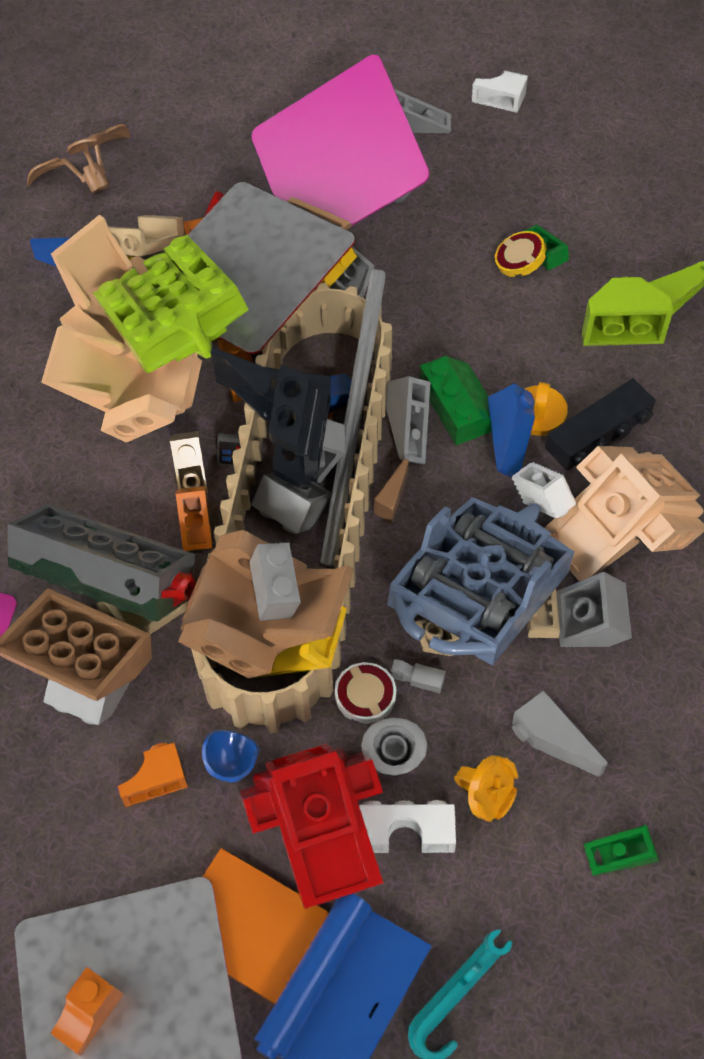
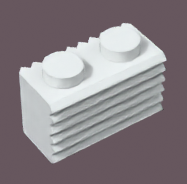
M532 462L512 477V480L515 481L514 485L517 486L516 489L519 490L518 494L523 499V503L527 505L536 503L540 505V511L554 518L562 517L568 513L569 509L576 505L564 475L557 473V471L554 472V470L547 469V467L544 468V466L541 467L538 463Z

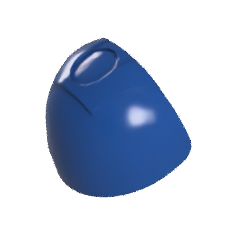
M214 730L208 733L205 738L202 758L205 768L211 776L226 782H236L242 780L254 768L260 748L253 739L242 733L231 730Z

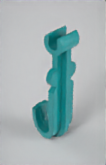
M500 929L494 930L484 937L483 943L410 1023L407 1035L409 1046L420 1059H445L457 1048V1042L451 1040L438 1051L432 1052L426 1046V1038L496 960L509 952L512 946L511 940L504 942L499 949L494 945L495 937L501 933Z

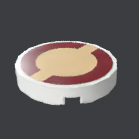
M367 662L354 664L345 669L337 679L334 691L337 707L342 714L350 720L353 719L365 724L380 721L387 716L393 708L397 693L394 678L390 673L377 664Z

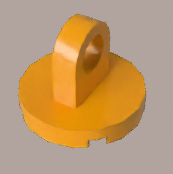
M539 382L538 386L534 385L524 388L534 398L535 419L531 434L535 436L548 435L549 432L565 423L567 419V403L563 395L550 388L551 384Z
M491 755L485 758L476 769L461 766L454 777L455 782L461 788L468 791L469 806L472 813L484 821L493 822V819L499 820L504 817L516 798L517 788L513 786L514 779L518 780V773L514 763L506 757Z

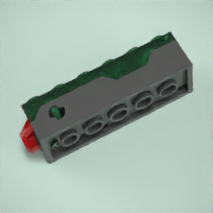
M49 504L8 523V567L18 570L24 575H31L45 580L46 583L67 588L73 593H80L94 598L95 601L116 606L122 611L143 616L147 620L158 622L190 600L195 588V554Z

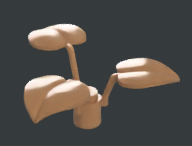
M118 124L103 132L77 140L68 146L67 151L70 155L84 151L89 165L83 168L84 174L79 172L66 158H54L37 165L29 172L28 186L30 187L31 183L43 173L62 165H67L80 178L82 183H87L92 194L108 188L110 184L105 176L106 172L103 168L99 145L113 139L130 138L128 127L125 124ZM95 147L97 163H93L88 148Z

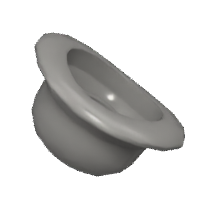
M393 717L382 719L372 724L365 732L361 746L363 754L373 759L377 771L383 774L400 775L418 767L425 757L427 741L424 732L417 724L407 719Z

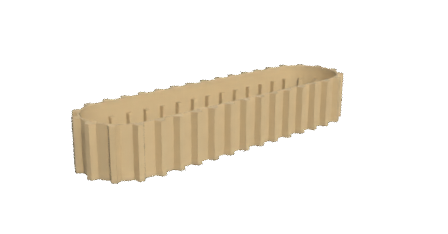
M320 283L317 289L308 296L262 349L263 355L256 357V364L262 367L280 369V364L283 365V357L290 348L312 335L340 333L359 340L366 300L357 295L356 287L350 286L344 291L330 289L326 283ZM382 305L373 349L375 359L372 360L373 383H368L367 404L369 406L363 407L364 430L359 429L358 433L360 453L354 454V474L356 475L355 478H350L349 498H351L350 503H345L344 506L346 528H340L339 538L340 548L342 549L341 554L335 555L334 559L335 569L346 565L354 569L342 606L347 608L346 614H349L351 609L350 588L355 587L356 582L355 562H358L360 559V537L364 536L365 512L369 509V488L373 487L374 464L378 460V441L382 437V418L386 415L388 381H390L392 364V326L389 323L382 322ZM246 403L244 406L246 425L240 426L238 431L241 449L234 450L232 456L235 474L228 475L226 480L229 499L221 501L220 505L223 525L216 526L214 530L216 545L220 535L240 530L245 531L244 519L246 510H250L251 488L252 485L256 486L255 471L257 462H261L262 459L261 445L263 438H267V421L263 420ZM344 618L331 668L311 670L298 682L284 689L272 692H249L235 688L224 681L220 672L216 674L212 670V668H216V661L191 649L199 679H202L208 704L212 709L223 707L231 714L234 727L242 729L248 723L265 725L271 734L278 733L281 723L290 722L295 718L306 723L312 719L310 708L317 703L320 697H331L333 693L332 669L340 668L341 665L340 641L345 640L346 619Z

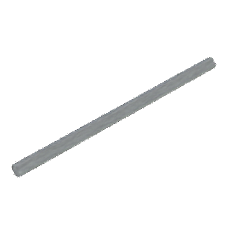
M372 270L369 278L344 422L345 454L337 463L320 560L322 566L335 568V555L339 554L340 528L343 529L345 519L344 506L348 501L349 480L352 478L354 454L357 448L358 433L361 425L386 278L383 270Z

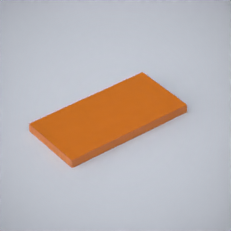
M221 848L202 877L208 879L213 886L228 976L275 1005L329 912L318 905L304 909L298 893Z

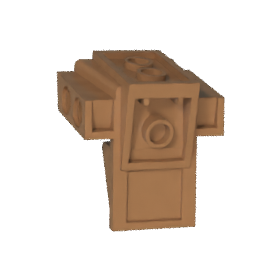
M244 530L220 535L216 548L210 553L206 565L201 570L183 615V623L180 629L182 634L179 643L247 678L268 674L271 671L276 655L285 649L332 636L354 570L353 568L346 565L337 569H306L307 565L292 557L301 602L292 619L260 621L250 560L257 544L269 543Z

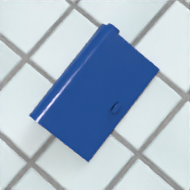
M352 893L338 898L254 1040L259 1044L256 1050L268 1059H276L277 1056L281 1059H370L432 945L373 912L371 906L359 896Z

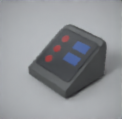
M218 434V465L234 466L233 452L234 450L241 449L239 435Z

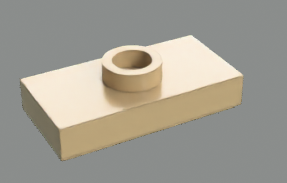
M556 589L527 623L528 638H559L560 627Z

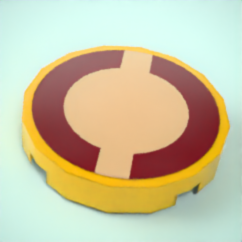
M522 231L515 233L498 246L495 253V263L501 273L508 277H515L518 274L522 276L528 275L538 269L544 262L546 257L545 251H547L546 244L542 237L535 232Z

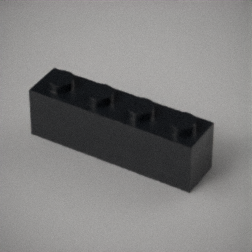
M632 378L549 432L545 449L568 471L572 467L578 466L597 446H609L611 441L617 437L620 439L626 437L632 430V427L638 423L643 425L648 422L653 416L652 411L656 399Z

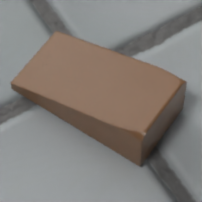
M407 459L400 463L374 498V514L390 523L394 521L408 477L409 460Z

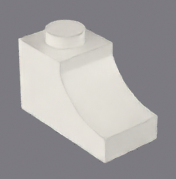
M504 71L502 75L496 78H476L473 83L472 102L518 113L526 94L528 76Z

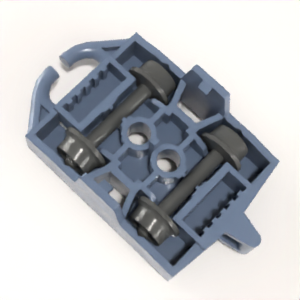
M471 497L452 516L451 509L445 506L428 523L421 549L391 582L387 605L396 610L404 630L418 641L425 634V630L414 621L418 614L460 638L457 641L450 642L434 636L428 645L431 649L449 655H474L493 666L569 573L574 551L550 536V531L537 524L541 510L540 505L532 503L517 513L503 506L495 507Z

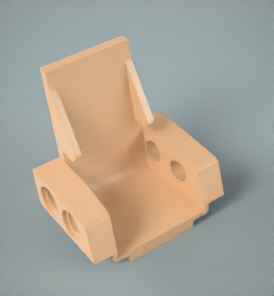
M99 215L51 253L75 304L71 310L60 318V321L64 327L72 331L124 343L123 337L112 324L93 293L103 283L113 281L116 278L119 280L133 267L139 275L148 270L143 264L145 260L140 256H135L129 261L109 230L105 218Z
M61 325L56 330L41 383L104 411L105 415L101 431L127 443L174 422L175 415L182 414L186 409L192 407L202 360L197 357V353H193L179 362L174 359L151 373H146L125 340L124 343L78 333Z
M597 446L576 466L591 484L575 498L576 505L569 509L566 515L554 518L545 527V529L551 532L550 536L574 551L570 571L580 582L598 574L639 543L637 536L651 552L685 548L704 532V523L699 519L703 513V508L696 501L700 494L662 454H652L651 452L639 454L633 447Z

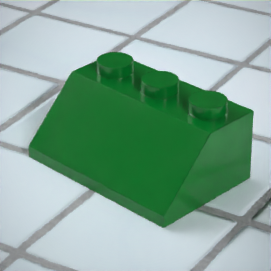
M443 356L420 365V379L431 382L429 401L455 446L492 432L488 404L489 396L469 363Z

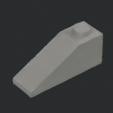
M394 89L413 133L451 132L450 113Z
M410 376L388 381L386 411L399 459L402 461L407 459L411 463L424 465L426 460L431 382Z
M544 691L514 712L512 729L521 741L527 740L533 748L598 777L604 773L608 762Z

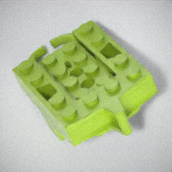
M187 234L172 240L170 245L164 248L165 253L154 255L143 261L148 271L142 275H139L133 267L119 280L116 278L113 281H107L93 293L146 373H151L174 359L179 362L193 353H197L204 358H210L213 347L212 341L227 331L226 326L249 310L237 286Z

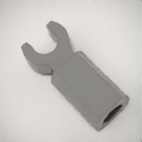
M394 659L391 668V676L394 679L411 682L410 686L441 693L446 671L417 663L415 666H412L407 662Z

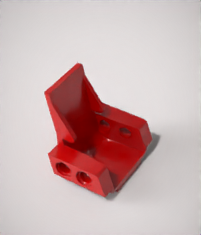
M325 743L265 762L267 770L256 773L253 776L255 786L239 790L253 834L276 826L280 827L281 836L304 909L383 884L358 804V800L383 793L372 758L364 755L362 752L346 757L343 748L333 749Z

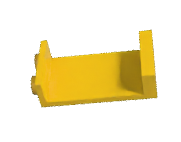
M341 606L332 636L285 649L276 655L270 673L254 678L331 668L347 608Z

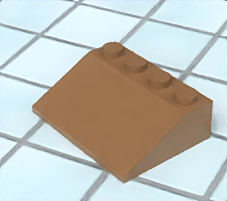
M47 588L0 637V656L97 702L134 680L152 659L151 634Z

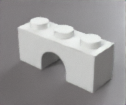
M403 800L395 802V805H382L379 801H365L362 805H359L374 853H389V837L393 831L401 827L411 828L419 834L422 853L455 852V804L434 800L428 802L427 805H414L412 801Z

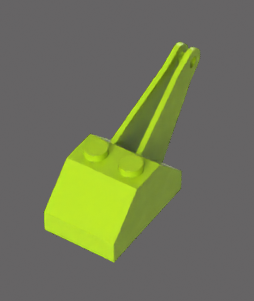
M704 261L651 282H647L641 277L612 278L588 300L582 328L583 346L664 344L672 315L704 287Z

